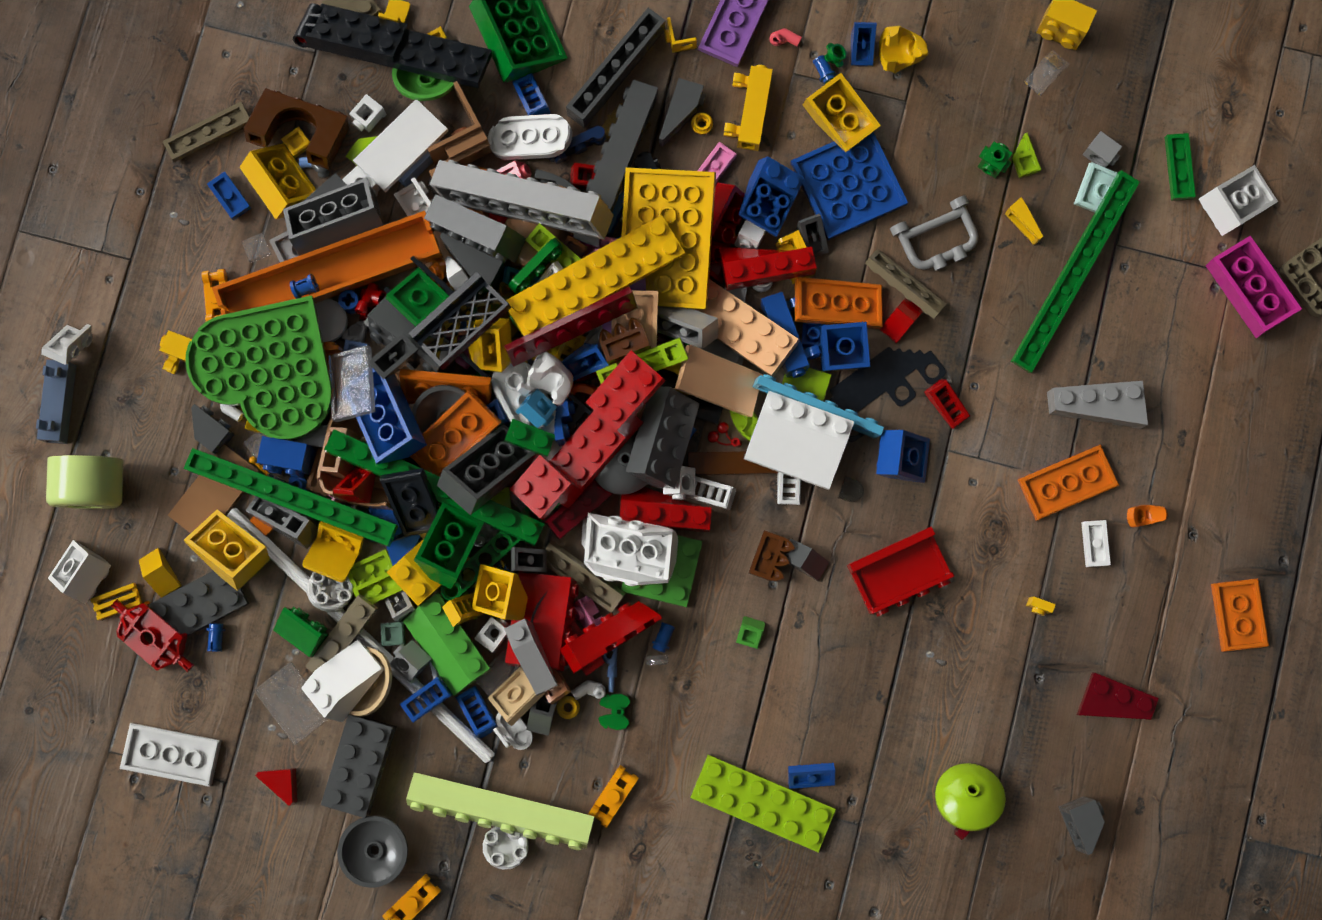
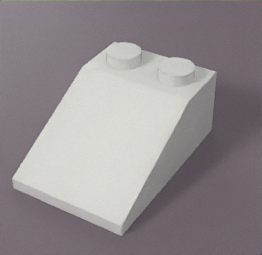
M1255 165L1199 198L1204 210L1222 236L1278 202Z
M357 639L316 669L301 689L324 718L343 722L384 671V668L366 646Z

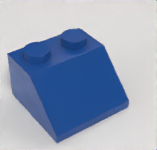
M867 322L821 326L820 357L822 372L870 367Z
M883 430L879 441L880 447L876 474L891 479L925 483L930 439L905 430Z

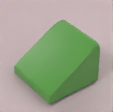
M744 616L736 643L758 649L765 622Z

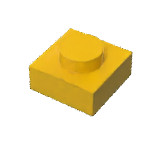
M1029 597L1026 604L1027 607L1032 608L1031 612L1041 616H1045V613H1053L1056 605L1037 597Z

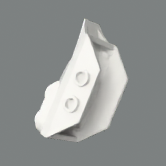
M588 513V517L583 520L581 544L585 549L584 564L595 576L603 577L606 581H621L628 586L668 583L676 564L678 536L673 529L643 523L637 520L629 522L622 520L619 516L606 517Z

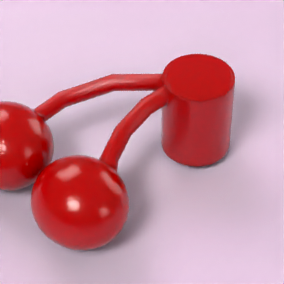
M721 422L717 430L721 434L725 433L731 443L726 444L718 441L719 434L716 431L708 434L707 438L711 443L718 442L721 445H733L736 448L742 445L740 439H731L729 437V425L726 422Z

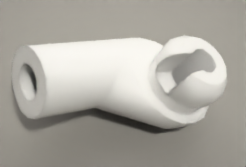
M220 404L221 411L237 422L243 419L244 413L237 409L235 405Z
M586 680L571 690V693L576 700L586 694L601 699L605 696L606 691L601 683Z

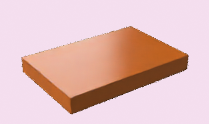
M1258 578L1211 584L1221 652L1269 646Z

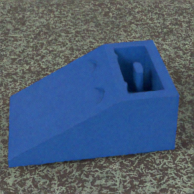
M768 156L758 160L749 179L739 216L777 237L805 178Z

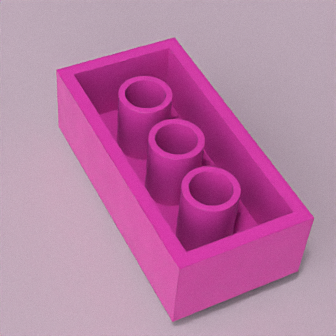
M1251 236L1217 255L1206 265L1255 338H1258L1302 310Z

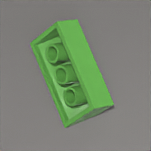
M437 593L418 606L403 622L421 649L432 658L430 662L453 696H455L492 669L461 624L452 626L442 608L446 602Z

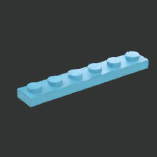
M760 375L754 381L753 388L767 394L768 391L852 420L854 421L853 430L874 439L881 436L884 429L883 426L878 425V421L872 418L864 419L859 417L858 413L853 410L838 408V405L834 402L827 400L823 402L817 399V396L813 393H802L797 391V388L791 384L784 383L783 385L776 382V379L770 375Z

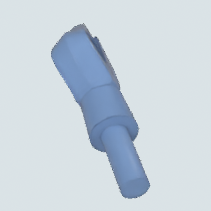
M617 647L612 650L613 654L610 659L607 658V653L603 655V660L608 664V692H614L615 677H617Z

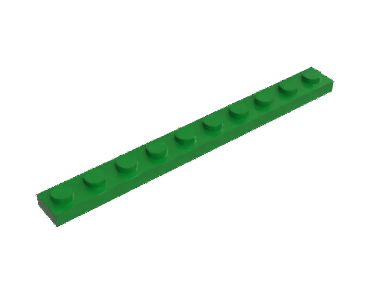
M1122 170L1117 173L1010 362L1028 373L1033 372L1140 181Z
M335 429L324 448V452L380 477L385 474L420 469L401 459L376 464L368 444ZM425 470L438 503L442 504L444 502L467 513L437 486L440 477ZM489 500L471 515L493 528L534 546L544 526V523L493 500Z
M192 448L183 468L189 472L387 547L391 546L398 529V525L194 448Z

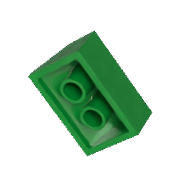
M442 502L414 561L431 580L451 589L466 562L484 522Z

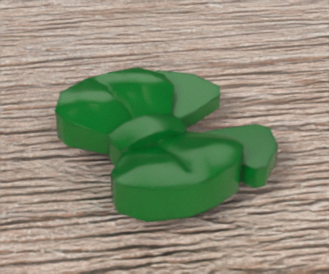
M606 694L601 698L600 706L612 709V714L600 716L598 718L600 725L605 729L608 726L614 730L625 729L629 725V720L624 715V709L630 704L628 696L623 694L610 696Z

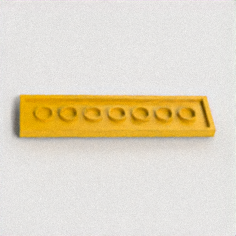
M661 215L505 300L512 307L508 312L521 334L525 336L627 288L683 257L685 251Z

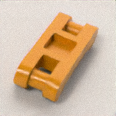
M218 269L217 272L211 273L210 271H202L206 322L220 316L215 315V311L223 310L217 304L212 290V281H219V284L228 282L225 269Z
M619 765L587 814L594 816L605 828H607L639 779L635 774L631 775L626 772V768L622 765ZM619 778L627 783L624 789L616 784ZM602 804L610 808L607 814L599 810Z
M425 874L382 917L385 920H401L395 914L401 909L406 915L402 920H412L442 890L438 886L435 887L429 881L431 878ZM422 887L428 892L425 898L418 891Z

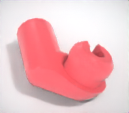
M784 28L773 32L769 39L770 43L774 46L789 42L798 47L802 37Z

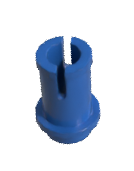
M824 55L813 60V64L820 75V82H823L825 85L835 77L836 72L832 71Z
M661 622L655 641H652V644H654L652 648L665 653L666 649L669 650L668 644L675 627Z
M209 623V628H207V631H209L207 651L222 652V637L225 628H223V624Z

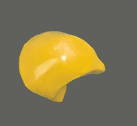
M889 26L881 34L879 56L885 71L896 74L908 66L919 63L929 54L926 41L920 35L904 27Z

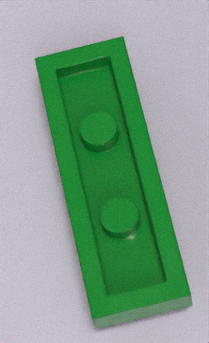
M1189 133L1167 134L1164 139L1171 201L1194 199L1196 195Z

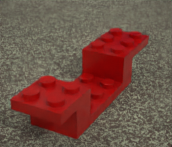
M631 350L585 402L594 410L550 461L539 455L510 490L542 520L550 514L558 503L569 508L644 423L636 414L666 380Z

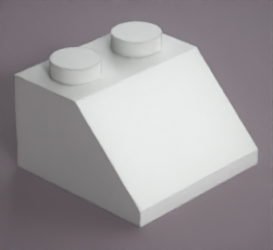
M73 540L48 579L63 594L86 604L95 595L96 588L100 582L108 575L111 565L104 558Z

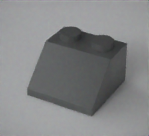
M1083 796L1058 806L1075 849L1086 855L1092 854L1105 823L1102 817L1105 813L1100 802Z

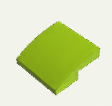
M387 549L353 565L348 578L352 583L355 597L361 594L372 604H375L402 591L401 587L387 574V571L393 567Z

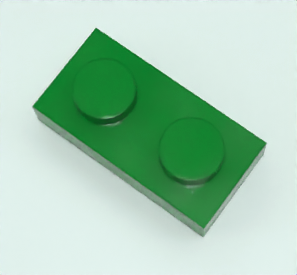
M512 419L504 441L547 457L555 435Z

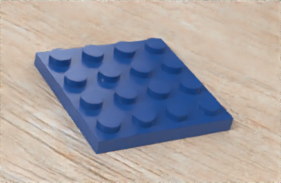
M874 132L846 153L835 142H831L790 162L794 172L805 178L801 186L815 215L819 213L821 215L827 240L833 239L908 204Z

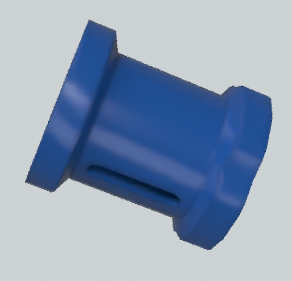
M309 274L307 278L299 281H290V288L296 299L312 292H319V286L313 274Z
M343 291L339 295L338 303L348 314H356L355 308L358 301H360L359 297L354 291ZM352 298L354 302H351L350 306H348L346 302H350Z

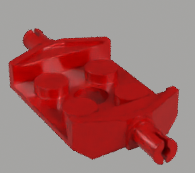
M118 599L113 602L111 607L121 614L119 617L121 620L116 631L117 637L155 670H160L172 663L174 665L178 663L186 672L192 669L194 664L186 659L183 654L187 633L180 634L149 607V601L131 609L127 608ZM145 632H149L153 636L152 643L145 640Z

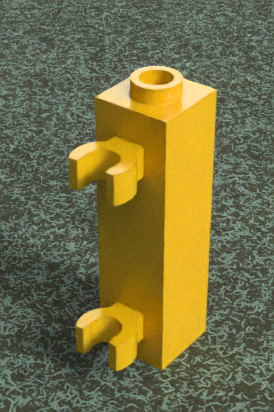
M765 65L751 66L749 76L734 73L732 86L747 88L741 126L725 123L723 136L739 137L737 148L759 151L773 70L768 69Z
M168 330L166 335H163L159 351L169 356L163 365L164 370L176 374L180 360L185 362L186 350L192 339Z

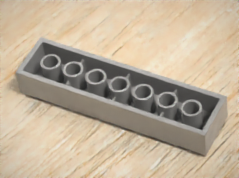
M439 160L430 185L441 197L466 208L530 223H540L543 226L605 240L614 216L608 205L602 200L601 195L596 192H580V190L571 186L562 188L553 182H547V184L540 183L538 180L530 177L522 179L512 173L504 175L494 169H487L486 171L472 164L467 166L461 165L454 160H448V162Z

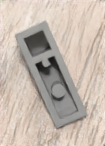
M523 619L504 628L512 650L535 694L538 696L557 687V681L533 623Z

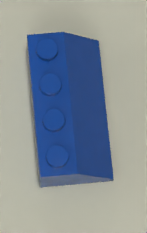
M372 368L344 388L376 464L408 458L427 445L395 374L383 380Z

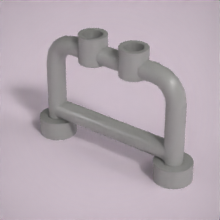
M966 195L950 202L953 211L909 229L906 221H903L890 228L893 237L898 236L910 263L914 267L922 270L934 267L935 271H938L947 266L946 261L954 258L955 262H959L967 258L966 253L975 248L979 236L966 208L969 204ZM961 217L969 234V241L926 261L919 260L909 239Z

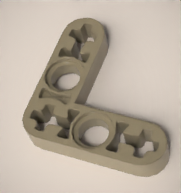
M1322 238L1291 258L1280 268V275L1308 313L1314 317L1322 316V307L1318 310L1315 308L1317 303H1322V290L1308 271L1322 262V252L1318 251L1322 247ZM1305 253H1311L1314 256L1313 264L1305 261ZM1294 267L1296 269L1294 273L1289 274L1288 270ZM1302 276V279H1300L1299 281H1297V282L1295 283L1294 280H1296L1298 277ZM1301 283H1307L1310 286L1309 294H1305L1300 290ZM1315 294L1316 297L1309 301L1308 298Z

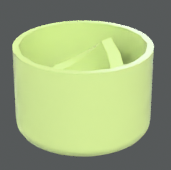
M83 455L48 457L46 502L53 507L72 509H110L119 507L122 503L124 460L113 457Z

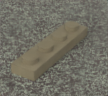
M239 102L162 142L175 163L244 128L250 116L243 103Z
M879 249L865 262L874 273L880 275L890 286L900 291L906 299L915 303L925 314L930 315L933 319L945 307L946 303Z
M551 541L545 549L547 550V567L559 576L572 577L577 581L581 592L609 612H613L626 593L611 582L604 580L603 577L595 576L583 562Z
M361 594L358 595L305 667L314 672L351 645L378 608Z

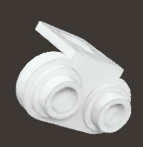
M498 712L496 716L498 727L493 730L505 747L513 746L518 750L528 748L532 743L533 735L531 731L526 730L527 725L520 718L513 726H510Z

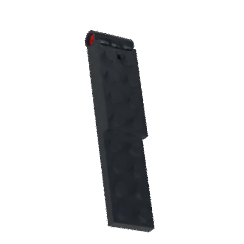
M322 3L321 5L309 4L293 36L294 43L302 48L308 47L449 82L457 81L458 84L479 88L492 57L491 49L411 31L406 23H398Z

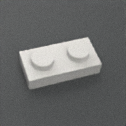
M1106 520L1081 522L1086 567L1110 566Z

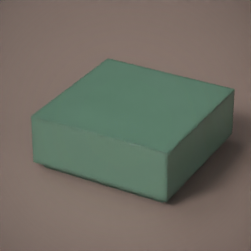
M404 622L380 623L382 646L406 645Z

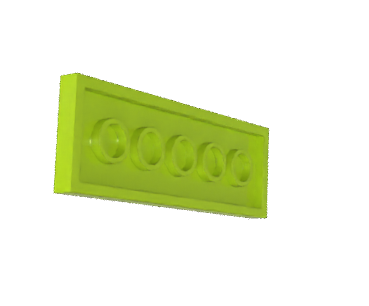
M707 755L690 798L818 853L836 810L833 807L711 755Z

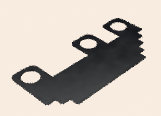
M887 347L870 360V367L857 369L831 388L830 392L833 397L829 401L836 403L837 407L842 410L850 409L858 412L886 391L896 405L901 407L916 396L914 389L905 379L907 375L917 369L928 384H934L946 374V370L932 351L923 354L921 350L913 353L911 349L902 352L900 348L893 351L891 347ZM935 364L938 366L939 374L937 377L930 378L926 375L925 368L927 365ZM904 386L909 390L907 399L899 400L896 398L895 390L897 387ZM865 434L849 435L848 441L855 442Z

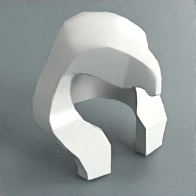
M546 351L536 357L528 373L526 384L520 383L517 387V392L526 396L538 388L542 393L551 395L554 400L553 404L562 405L572 389L573 375L558 358Z

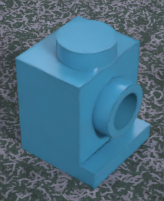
M537 388L525 398L515 412L518 415L521 413L536 428H539L541 425L546 427L554 419L552 414L557 406Z

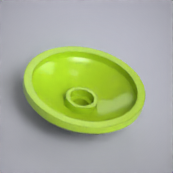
M964 763L949 768L939 778L935 790V801L941 815L950 824L962 830L979 831L989 828L998 821L1004 811L1006 797L1002 783L994 773L977 764ZM973 788L976 790V793L972 794L968 789Z

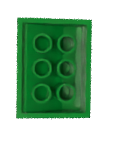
M472 0L469 5L487 48L492 50V59L503 83L518 80L528 74L537 73L567 60L568 57L541 0Z

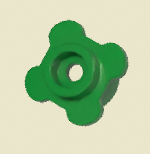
M829 43L826 46L827 54L825 55V60L836 64L837 67H842L844 65L843 60L847 55L845 48L840 44Z

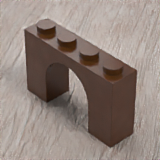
M265 88L243 129L246 142L263 148L268 147L275 132L282 124L293 120L305 121L316 129L306 149L308 163L329 170L349 130L348 116L339 111L326 109L318 104L305 102L298 97L293 98L284 95L280 91Z

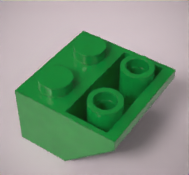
M284 607L273 631L308 657H313L329 635L326 632L328 628L319 621L309 620L308 617L310 615L299 607Z

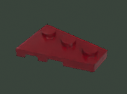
M1092 672L1077 715L1151 720L1159 698Z

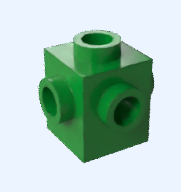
M994 141L990 148L985 146L979 155L982 160L978 168L996 179L1001 171L1005 173L1012 163L1009 160L1012 152L1009 151L1006 145Z

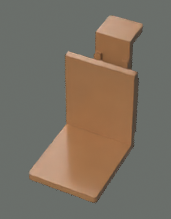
M457 81L453 84L472 126L427 148L435 166L439 160L446 162L454 160L465 166L492 152L488 139ZM436 168L429 171L431 178L433 177Z

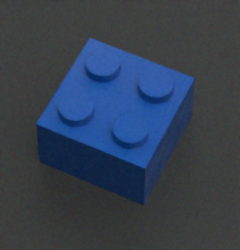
M262 436L256 463L262 465L263 470L269 473L281 475L282 471H284L285 474H289L291 477L303 479L304 475H310L316 449L305 443Z

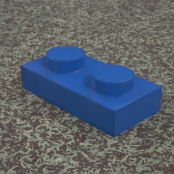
M225 171L207 183L233 221L251 209Z
M834 763L788 766L789 789L835 785Z

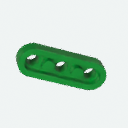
M556 238L551 239L510 281L508 287L515 294L531 286L530 282L536 276L539 277L546 271V265L551 260H556L563 251L561 249L563 245Z

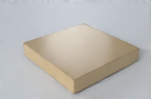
M520 666L488 699L510 726H513L545 693L538 696L535 694Z

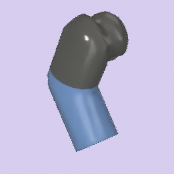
M307 157L299 158L301 169L312 167L318 172L320 178L329 176L330 172L328 169L308 163Z

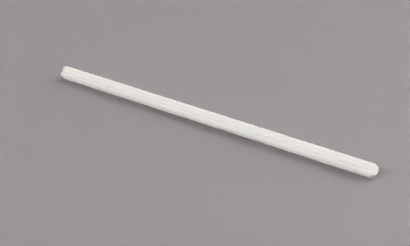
M237 508L232 509L227 517L265 545L270 559L307 593V584L310 577L255 527ZM341 609L327 613L338 623L346 611ZM365 629L355 639L360 640L366 647L382 652L389 663L393 660L394 657ZM390 664L392 675L412 694L424 687L416 678L409 682ZM426 691V695L433 703L435 699L429 691ZM419 696L417 699L427 707L422 697ZM443 703L431 710L484 763H488L494 757L495 753L476 737Z

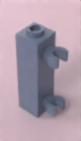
M46 359V366H43L42 373L44 384L40 416L36 422V429H38L37 440L45 443L67 444L77 367L72 362L65 365L55 360Z

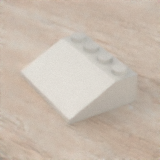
M768 391L744 460L829 490L854 421Z

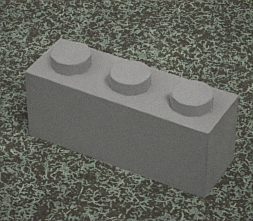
M658 306L657 332L674 339L680 337L682 342L703 349L718 338V318L692 308Z

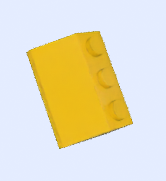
M284 143L250 151L239 167L275 219L284 218V208L303 202L316 190Z

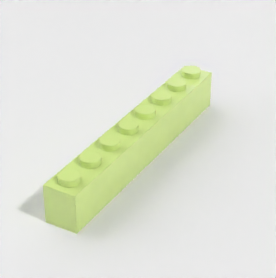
M415 772L406 797L407 805L415 811L423 812L425 809L433 811V814L439 817L450 815L460 822L468 823L469 820L478 822V825L484 828L495 826L505 833L513 834L514 831L523 833V836L529 839L540 837L546 839L545 841L550 844L558 845L559 842L568 844V847L574 850L587 849L594 816Z

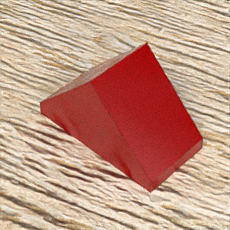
M905 298L879 330L897 343L923 311L915 303Z
M355 467L333 489V492L349 502L370 504L376 475L360 467Z
M296 768L257 772L255 776L288 806L294 805L297 802Z

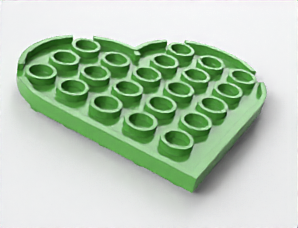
M312 295L214 317L198 328L197 333L188 344L185 363L193 386L206 398L216 403L241 405L242 411L249 423L269 437L283 440L304 437L317 429L330 411L333 389L315 301Z

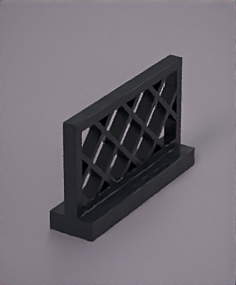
M475 272L408 334L444 370L512 307L478 272ZM488 293L487 299L480 300L485 294ZM493 304H502L499 309L491 312ZM486 305L485 313L476 314L478 306ZM471 308L470 315H464ZM483 319V323L479 327H474L475 320ZM469 321L468 328L460 329L461 322ZM454 324L453 330L446 331L451 325ZM466 335L465 340L457 343L458 336ZM444 337H452L450 344L442 345ZM437 339L436 346L428 347ZM449 350L448 355L440 361L441 351Z

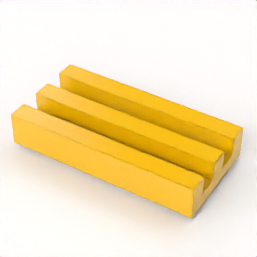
M131 583L91 598L94 612L97 614V620H103L119 614L115 609L102 613V609L110 607L117 599L101 605L99 604L100 601L132 590L133 593L117 599L120 602H124L135 597L136 601L125 605L130 609L142 604L136 583Z

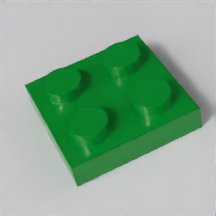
M418 267L386 294L385 299L416 327L444 302L449 295Z

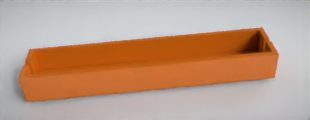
M422 211L212 287L218 306L223 309L220 310L221 315L296 299L291 291L290 281H299L307 278L309 274H313L318 283L319 292H312L302 297L312 295L315 303L340 295L343 291L354 290L418 267L410 259L412 256H416L421 262L426 264L431 260L443 258V255L434 236V230L430 227L431 223L424 219L426 212Z

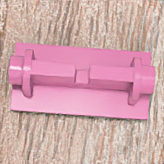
M588 596L574 603L573 607L576 609L575 618L581 622L584 628L592 623H595L596 626L602 623L600 620L603 618L602 616L594 619L593 616L599 613V610Z

